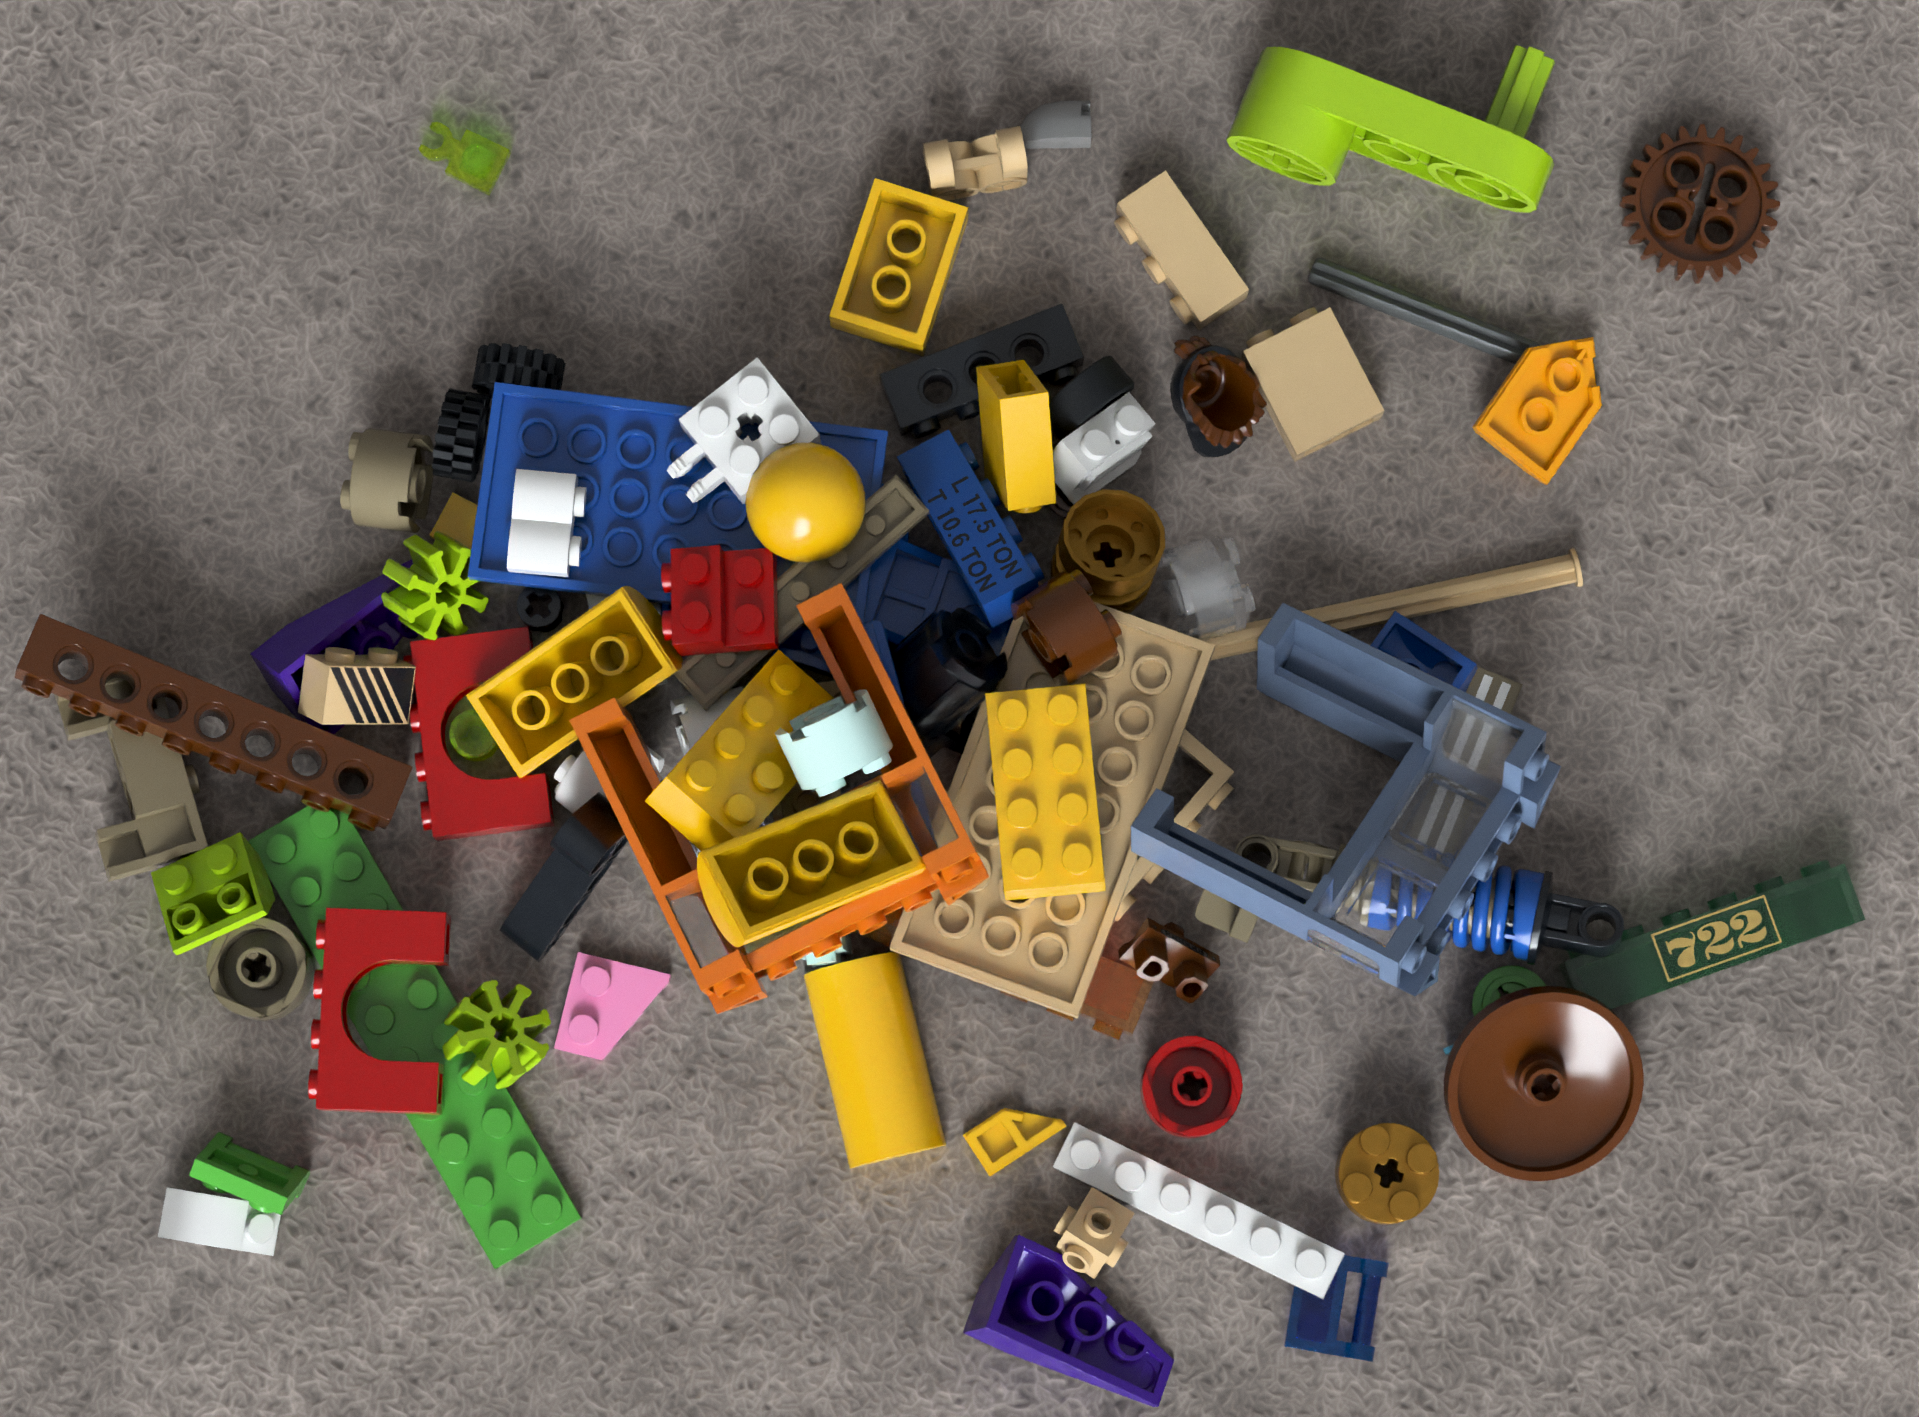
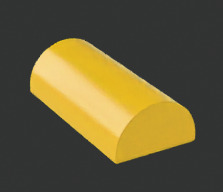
M623 586L466 696L518 777L523 778L578 740L570 719L614 697L624 707L628 706L682 668L683 658L673 647L672 640L665 641L662 632V617L654 606L634 588Z
M881 780L702 850L697 857L698 879L708 910L722 935L735 947H741L922 873L926 868Z
M888 952L830 965L804 974L849 1168L945 1146L946 1141L900 954Z

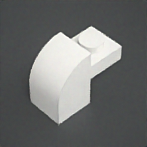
M167 1187L158 1237L274 1256L281 1215L275 1212L265 1213L251 1207L249 1201Z

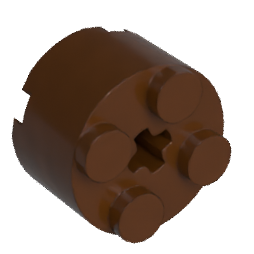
M1078 569L1070 574L1064 571L1060 572L1011 604L1014 620L1016 621L1023 616L1028 626V629L1023 631L1021 635L1029 649L1052 678L1059 674L1063 675L1061 686L1072 685L1115 657L1118 653V644L1115 638L1122 635V631L1113 615L1107 609L1100 612L1090 598L1093 594L1092 587Z

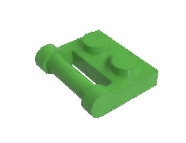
M218 1132L195 1158L189 1176L202 1181V1184L209 1190L217 1193H230L249 1201V1205L258 1211L265 1213L275 1212L282 1215L295 1197H300L310 1175V1170L295 1165L292 1169L232 1143L233 1137Z

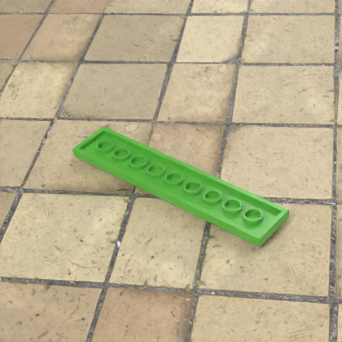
M307 806L250 839L249 843L259 854L270 880L323 969L324 949H317L316 928L318 919L326 920V908L404 911L356 826L347 820L349 815L330 808L329 812H322ZM389 964L381 966L365 975L355 986L349 999L347 1013L373 1058L387 1061L437 1062L444 1065L442 1115L406 1114L494 1269H497L582 1219L507 1087L502 1089L495 1087L497 1079L493 1067L492 1071L479 1083L471 1085L464 1081L461 1076L470 1068L476 1057L473 1051L457 1054L451 1060L445 1058L442 1045L460 1029L453 1025L446 1026L444 1020L449 1011L458 1003L437 966L419 964Z

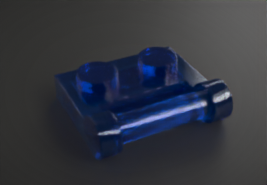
M1344 1255L1324 1299L1294 1286L1284 1347L1373 1362L1375 1347L1371 1346L1381 1279L1382 1277L1387 1278L1389 1263ZM1348 1271L1362 1274L1351 1343L1337 1340Z

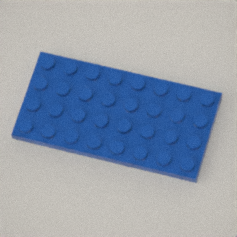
M495 382L468 570L469 580L605 597L610 596L623 586H630L640 592L649 602L671 605V593L663 591L661 581L662 563L671 562V549L720 545L723 551L766 547L758 540L750 527L746 505L741 503L725 481L698 502L692 503L686 494L690 487L714 469L706 458H703L688 473L673 479L667 472L668 467L677 458L695 445L683 431L679 422V418L691 410L692 406ZM809 421L820 434L821 445L828 446L841 453L857 470L863 483L866 500L882 487L888 431ZM751 423L743 425L741 427L742 434L739 438L744 440L749 436L751 441L760 437L759 424L754 423L751 425ZM516 469L577 474L578 487L587 488L584 517L575 516L573 536L582 537L579 567L570 566L569 577L509 572L507 569ZM777 556V579L796 562ZM871 566L845 588L862 623H864Z

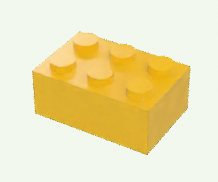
M875 178L829 315L831 328L924 357L966 229L968 207Z

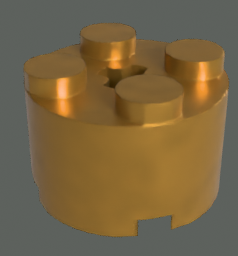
M1396 1123L1376 1124L1358 1132L1343 1146L1335 1167L1336 1185L1343 1202L1359 1218L1382 1225L1404 1222L1420 1214L1429 1205L1436 1193L1439 1182V1165L1436 1152L1421 1134L1410 1127ZM1389 1160L1394 1163L1393 1171L1399 1175L1398 1182H1389L1386 1187L1379 1185L1381 1176L1374 1173L1376 1166L1386 1165Z

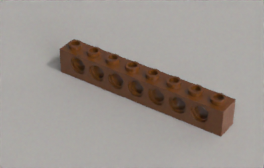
M43 614L39 615L16 668L15 678L23 681L21 687L32 694L44 698H49L51 693L70 700L68 706L81 714L96 717L98 712L116 719L115 726L127 733L143 736L144 732H148L163 738L162 745L176 753L190 755L192 750L210 758L208 763L220 771L229 774H236L237 770L255 776V783L264 789L275 793H283L284 788L302 795L301 802L322 812H329L330 808L346 813L349 815L347 820L351 824L365 830L375 831L376 827L387 828L413 768L410 765ZM75 659L84 665L86 674L78 680H69L61 675L58 665L64 660ZM121 678L131 685L133 693L126 699H115L107 693L105 684L111 679ZM161 697L170 698L178 705L179 714L169 719L161 718L154 712L152 702ZM207 716L217 717L223 722L226 732L217 738L208 737L201 732L199 721ZM254 735L263 736L270 742L272 752L264 757L254 756L247 750L245 740ZM299 754L311 756L317 763L318 772L311 776L300 775L292 766V758ZM345 773L357 775L363 782L364 791L357 795L345 793L339 786L338 777Z

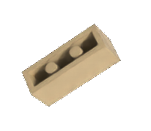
M1166 170L1117 203L1116 213L1119 218L1114 221L1117 230L1129 245L1137 242L1147 256L1142 260L1145 270L1157 285L1164 281L1175 296L1169 300L1170 304L1185 325L1192 321L1197 329L1201 330L1247 298L1249 288Z

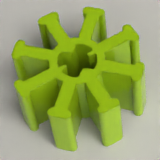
M438 531L434 533L435 541L433 545L418 535H413L404 540L403 544L409 549L413 565L410 568L404 567L392 559H388L382 571L384 575L401 585L389 593L383 592L381 594L384 606L399 615L398 619L401 623L430 640L437 639L436 632L438 627L453 636L462 635L468 630V627L463 624L458 610L461 604L468 605L479 613H483L489 601L486 596L470 587L478 582L468 578L471 549L447 534Z
M491 980L483 982L469 997H464L449 1011L444 1024L446 1026L453 1025L460 1030L442 1045V1049L447 1060H451L457 1054L473 1051L476 1057L470 1068L462 1074V1079L471 1085H476L492 1071L493 1067L497 1079L495 1087L502 1089L511 1086L546 1056L549 1045L547 1043L542 1045L532 1038H536L551 1024V1020L546 1009L541 1010L537 1015L521 1018L517 1013L522 1003L532 994V991L522 984H517L500 1001L496 989L498 981ZM496 1030L499 1032L497 1039L494 1037Z

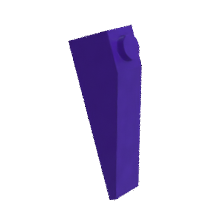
M411 559L401 565L410 568L413 565V561ZM382 574L287 624L250 653L271 690L296 719L332 734H335L346 725H322L298 713L305 654L325 655L326 648L338 647L353 650L355 655H368L369 648L393 650L403 636L416 638L419 635L401 623L398 619L399 615L386 608L383 604L381 594L393 591L400 587V584Z

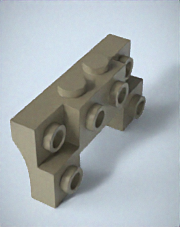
M121 678L111 679L105 684L107 693L115 699H126L133 693L131 685ZM55 695L68 741L107 731L131 814V821L96 830L95 837L108 882L157 869L158 865L180 860L208 847L193 796L200 793V788L192 764L185 766L181 754L162 745L163 738L148 732H144L143 736L127 733L115 726L116 719L99 712L96 717L86 716L71 709L68 706L70 700ZM165 697L158 698L152 702V708L159 717L171 718Z

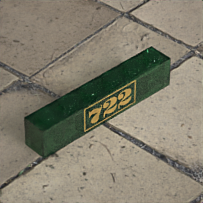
M1827 859L1801 868L1800 872L1803 878L1784 884L1782 876H1778L1753 885L1756 895L1738 900L1736 893L1732 892L1707 901L1710 911L1691 917L1689 908L1660 918L1663 927L1645 933L1642 924L1623 931L1619 948L1609 956L1594 957L1567 951L1570 960L1564 961L1559 966L1567 988L1589 994L1607 1005L1610 1009H1614L1857 924L1866 919L1845 863L1831 868Z

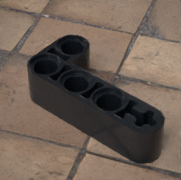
M598 792L575 811L556 833L550 843L554 848L553 852L499 930L538 962L546 956L563 935L628 842L608 799Z

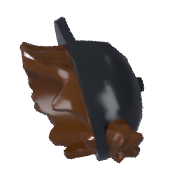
M1196 335L1191 336L1189 340H1177L1174 343L1176 345L1174 352L1181 360L1175 368L1170 383L1173 408L1185 423L1188 436L1197 453L1203 457L1227 455L1239 448L1247 437L1253 435L1252 424H1257L1259 419L1265 414L1263 408L1267 405V402L1258 391L1260 383L1257 377L1246 369L1245 362L1230 350L1218 345H1211L1206 338Z

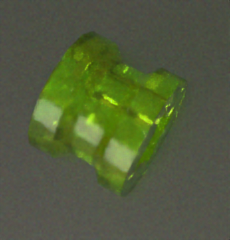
M475 709L460 713L452 721L449 729L450 743L454 750L466 760L474 762L485 761L492 757L499 749L489 730L484 731L487 727Z

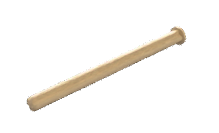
M1575 548L1568 550L1567 555L1301 612L1342 632L1385 624L1394 611L1408 619L1575 583L1576 587H1582L1583 578ZM1272 618L1198 633L1194 637L1215 645L1211 661L1258 651V638Z

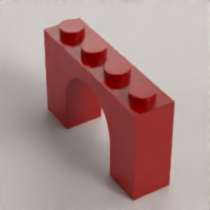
M529 627L442 637L436 640L410 641L411 655L403 656V661L416 666L414 684L417 703L411 704L410 723L412 732L421 733L423 752L415 753V767L418 782L426 781L429 801L420 802L424 831L432 830L433 838L437 841L555 826L550 781L546 773L526 775L523 778L518 776L491 780L476 778L464 773L455 766L449 756L445 740L449 716L459 701L533 649L532 632Z
M326 908V920L318 919L316 947L317 949H324L323 969H316L314 973L313 994L314 999H321L320 1019H313L311 1048L319 1049L318 1069H310L308 1080L309 1099H316V1109L323 1111L442 1115L444 1065L437 1062L387 1061L371 1057L358 1046L352 1037L348 1026L347 1008L355 986L365 975L376 968L389 964L449 966L451 915L447 912Z

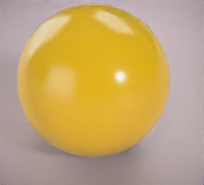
M803 442L779 448L760 463L750 480L745 505L752 531L769 551L790 561L808 563L830 558L850 544L863 522L866 499L861 478L847 458L828 446Z

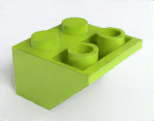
M241 832L151 872L171 947L176 955H180L268 915L275 901L271 883L262 860Z

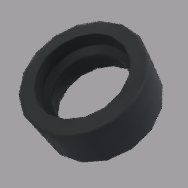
M1105 356L1094 362L1066 384L1049 401L1051 430L1060 440L1128 392L1131 393L1134 389V382L1112 356Z

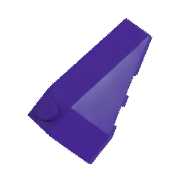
M1021 1235L1014 1236L979 1286L963 1330L964 1334L1005 1353L1152 1407L1159 1406L1174 1363V1359L1133 1321H1127L1106 1301L1108 1298L1096 1286L1091 1287L1074 1270L1069 1268L1064 1263L1062 1254Z

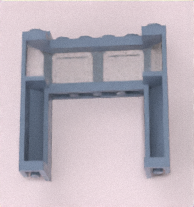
M1282 603L1258 638L1257 690L1401 763L1329 873L1323 875L1313 892L1175 823L1174 797L1157 788L1131 825V851L1413 996H1417L1438 982L1439 956L1445 948L1450 934L1446 930L1454 918L1461 921L1468 912L1474 898V893L1471 891L1478 880L1486 882L1491 876L1498 861L1496 852L1503 842L1510 844L1514 840L1521 823L1535 829L1561 766L1549 761V754L1544 752L1546 731Z

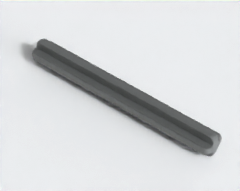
M1323 258L1315 260L1309 274L1308 281L1314 286L1513 364L1517 363L1526 348L1539 346L1535 341Z

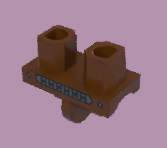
M1147 918L1142 923L1135 937L1128 943L1123 944L1118 950L1119 960L1136 968L1137 976L1148 982H1163L1175 989L1178 998L1188 1003L1195 1002L1208 988V978L1220 966L1219 955L1185 938L1183 927L1173 922L1163 926L1150 918Z

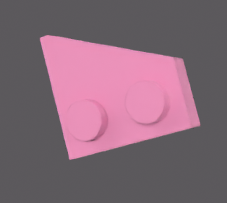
M578 952L554 1049L603 1061L658 994L670 983L671 974Z

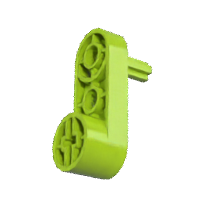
M1518 45L1514 46L1485 121H1482L1326 59L1295 49L1266 47L1260 54L1226 140L1229 147L1245 159L1299 182L1319 186H1331L1336 183L1347 153L1350 150L1493 207L1513 212L1530 213L1538 207L1554 162L1548 153L1525 139L1552 72L1555 60L1544 56L1545 52L1529 46L1526 49Z

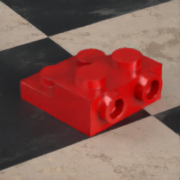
M720 545L671 549V562L662 563L661 566L663 591L671 593V610L662 612V632L665 641L672 640V645L680 656L779 649L776 554L767 548L723 551Z

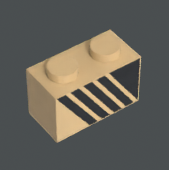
M338 647L326 648L325 655L305 654L298 713L322 725L409 724L416 666L399 659L397 651L387 648H369L368 655H355L353 650Z

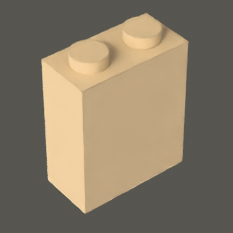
M1315 307L1309 308L1289 320L1292 325L1291 327L1277 334H1274L1272 329H1268L1255 335L1246 342L1248 349L1244 350L1241 356V360L1245 362L1246 369L1257 377L1260 383L1258 391L1267 402L1265 407L1294 462L1381 419L1385 411L1331 307L1319 313Z

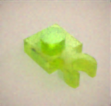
M432 122L430 129L436 134L442 135L444 142L437 149H430L421 144L419 147L421 155L431 161L449 160L450 162L445 170L446 175L490 196L511 155L510 149L466 129L461 141L453 137L446 125L440 122Z

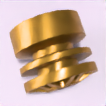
M1103 489L1084 495L1070 508L1064 521L1059 541L1051 560V578L1062 571L1070 574L1078 569L1092 587L1093 594L1090 598L1094 602L1130 614L1144 602L1165 549V528L1157 512L1142 498L1123 490Z

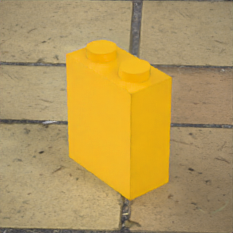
M1025 360L976 367L985 478L989 479L1008 511L1033 513L1039 511L1043 505L1056 504L1048 391Z

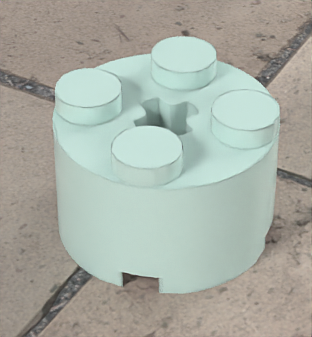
M866 689L853 692L857 699L855 702L845 705L841 696L797 716L789 721L793 728V731L790 733L782 728L775 732L776 738L802 790L810 789L811 792L816 791L819 797L825 796L845 786V776L861 768L864 774L872 773L892 762L888 752L892 749L893 743Z

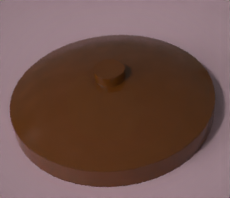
M1538 986L1521 989L1509 993L1486 1006L1473 1017L1459 1034L1452 1047L1445 1068V1107L1450 1122L1465 1147L1474 1157L1490 1169L1515 1179L1527 1181L1556 1180L1590 1168L1606 1157L1621 1142L1633 1124L1640 1107L1644 1086L1643 1065L1639 1049L1627 1027L1607 1005L1595 997L1561 986Z

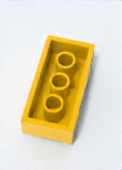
M778 649L647 797L645 802L700 851L757 829L797 783V779L776 738L775 732L779 728L788 733L792 732L793 728L789 721L834 698Z
M1075 684L985 693L1006 901L1106 891L1086 685Z

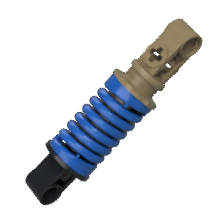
M1252 834L1244 837L1237 844L1234 853L1246 858L1252 852H1264L1271 858V862L1266 868L1267 870L1313 892L1323 875L1329 873L1347 844L1341 843L1338 850H1333L1305 841H1288L1260 834ZM1406 846L1402 849L1405 853L1416 858V851L1413 847ZM1427 850L1423 852L1420 860L1447 873L1455 857L1450 854L1443 855L1440 858L1438 867H1436V853ZM1309 863L1306 878L1303 879L1305 866ZM1370 864L1369 870L1343 909L1358 913L1360 930L1368 931L1370 929L1389 933L1395 927L1396 929L1398 928L1405 915L1417 920L1435 890L1385 864ZM1502 865L1497 868L1494 878H1492V872L1486 882L1478 880L1471 891L1474 893V898L1468 912L1461 921L1454 918L1446 930L1450 933L1447 943L1452 938L1454 945L1457 947L1465 948L1471 941L1473 949L1483 952L1490 944L1492 952L1499 956L1504 955L1510 947V951L1513 952L1515 958L1527 961V964L1535 965L1542 946L1594 957H1606L1613 954L1619 948L1622 941L1624 920L1621 913L1610 904L1554 894L1553 872L1545 871V873L1518 869L1514 872L1511 884L1512 870L1509 866ZM1605 920L1612 925L1615 933L1607 940L1598 941L1588 934L1586 927L1592 921Z

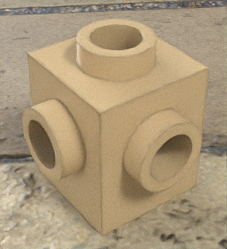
M1092 1187L1078 1210L1068 1206L1054 1232L1062 1237L1053 1251L1062 1254V1259L1069 1268L1085 1273L1095 1279L1105 1263L1113 1268L1129 1243L1121 1238V1235L1135 1213Z

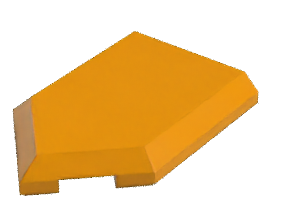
M1593 337L1526 348L1472 427L1475 433L1544 485H1548L1602 406L1600 386H1596L1593 357H1596Z

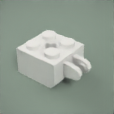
M756 358L679 418L681 428L695 445L677 458L668 467L667 472L673 479L688 473L693 466L703 458H706L714 469L690 487L686 495L691 502H698L725 481L741 503L745 504L746 493L752 475L768 455L779 448L794 443L812 442L821 444L820 434L761 361ZM747 423H751V425L754 423L759 424L760 437L754 441H751L749 436L741 440L739 438L742 434L741 427Z

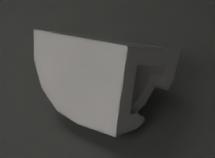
M1090 100L1058 101L1043 104L1029 113L1020 125L1025 149L1091 148Z

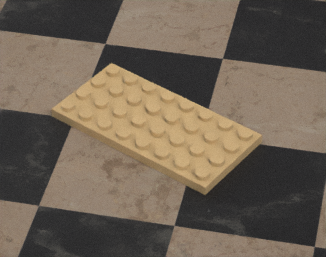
M1096 602L1094 603L1100 612L1107 609L1113 615L1122 631V635L1115 638L1118 644V653L1115 657L1072 685H1086L1106 891L1006 901L985 699L981 703L947 794L989 878L951 905L945 902L940 890L937 889L931 892L933 900L911 912H906L904 909L889 947L891 951L1077 1019L1138 855L1131 851V825L1156 788L1161 791L1164 788L1215 650L1214 644ZM1023 616L1016 621L1013 618L1001 650V653L1005 652L1008 670L994 692L1061 686L1063 675L1059 674L1052 678L1035 658L1021 635L1023 631L1028 629ZM942 806L937 826L944 846L959 837Z

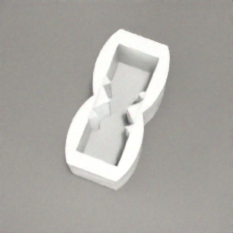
M516 469L507 556V569L509 572L569 577L570 566L579 567L582 537L573 536L575 516L584 517L587 488L578 487L577 474Z

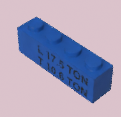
M948 429L897 456V459L912 491L929 510L927 517L991 628H994L1012 618L1011 604L1039 587L1038 582L1045 579L1033 554L1030 552L1023 556L1017 544L1021 543L1023 539L1010 515L1001 519L995 507L1001 505V502L989 479L986 478L979 482L974 470L980 468L968 443L964 442L958 445Z

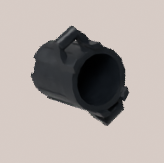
M957 608L952 613L949 611L944 612V609L938 613L933 612L891 650L906 711L930 758L943 747L954 752L963 753L975 721L969 714L986 699L985 693H993L997 690L996 687L1005 677L1008 670L1005 652L996 656L993 648L988 643L986 637L992 630L976 615L963 608ZM956 725L961 727L960 735L952 730Z

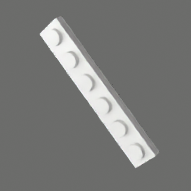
M1074 1122L1053 1165V1168L1321 1299H1324L1345 1253L1076 1122Z

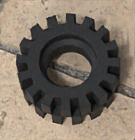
M489 343L488 346L481 345L478 349L472 388L477 390L479 394L488 395L491 399L493 398L495 382L561 390L566 363H564L562 358H556L557 356L552 353L544 354L543 350L527 349V346L519 345V347H513L507 343H502V346L496 343Z
M448 389L445 395V402H443L441 407L438 431L435 435L436 444L433 449L434 459L432 463L433 475L472 483L475 481L482 459L485 436L489 424L490 398L488 395Z

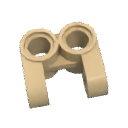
M1020 126L996 130L995 134L978 138L972 143L966 141L948 142V139L923 143V155L931 196L949 201L955 200V196L956 199L971 197L978 192L994 193L1003 191V189L1004 191L1016 189L1027 183L1028 166Z

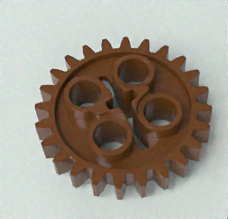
M1704 124L1699 125L1694 137H1690L1686 128L1680 126L1676 133L1675 142L1665 132L1662 133L1658 138L1660 151L1646 144L1642 154L1648 163L1634 159L1629 168L1638 177H1625L1622 183V187L1633 193L1632 195L1622 197L1619 202L1620 207L1632 210V213L1625 216L1621 221L1622 226H1636L1637 229L1630 237L1629 244L1644 242L1647 247L1640 259L1644 261L1653 255L1659 257L1656 268L1658 273L1663 271L1669 264L1675 266L1674 279L1676 281L1680 280L1686 270H1692L1694 283L1699 284L1705 271L1709 270L1713 280L1718 282L1723 277V266H1726L1732 274L1737 275L1742 269L1739 257L1752 264L1758 257L1752 245L1765 249L1770 242L1769 238L1761 230L1773 231L1778 223L1775 219L1766 215V213L1777 211L1780 207V201L1767 198V195L1778 187V182L1763 181L1762 178L1770 169V163L1755 166L1752 161L1759 149L1755 147L1743 153L1740 150L1743 141L1742 135L1737 136L1730 144L1725 142L1724 127H1720L1714 137L1711 138L1707 137ZM1677 164L1688 166L1693 171L1694 182L1689 184L1677 182L1672 177L1671 167ZM1712 164L1714 172L1704 199V204L1707 207L1698 220L1693 243L1687 244L1685 236L1695 210L1693 199L1701 189L1706 165ZM1723 178L1735 180L1740 185L1741 196L1729 198L1723 195L1719 190L1718 180ZM1671 210L1677 213L1681 220V227L1676 230H1668L1662 227L1658 221V212ZM1712 223L1723 226L1727 231L1728 241L1723 244L1711 242L1706 237L1705 226Z

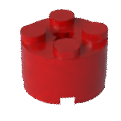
M1183 1036L1162 1045L1146 1064L1140 1083L1142 1103L1150 1119L1166 1133L1182 1138L1203 1137L1224 1126L1237 1110L1243 1088L1241 1072L1234 1057L1218 1043L1199 1036ZM1191 1074L1194 1081L1202 1080L1204 1083V1088L1198 1092V1100L1191 1101L1188 1094L1180 1095L1177 1087L1184 1083L1183 1075Z

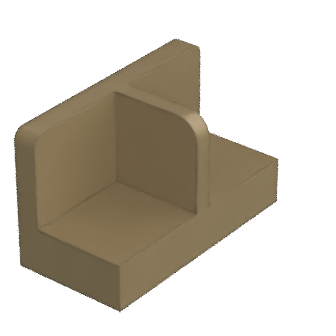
M1206 889L1203 890L1195 910V916L1200 922L1227 932L1229 936L1248 943L1258 916Z

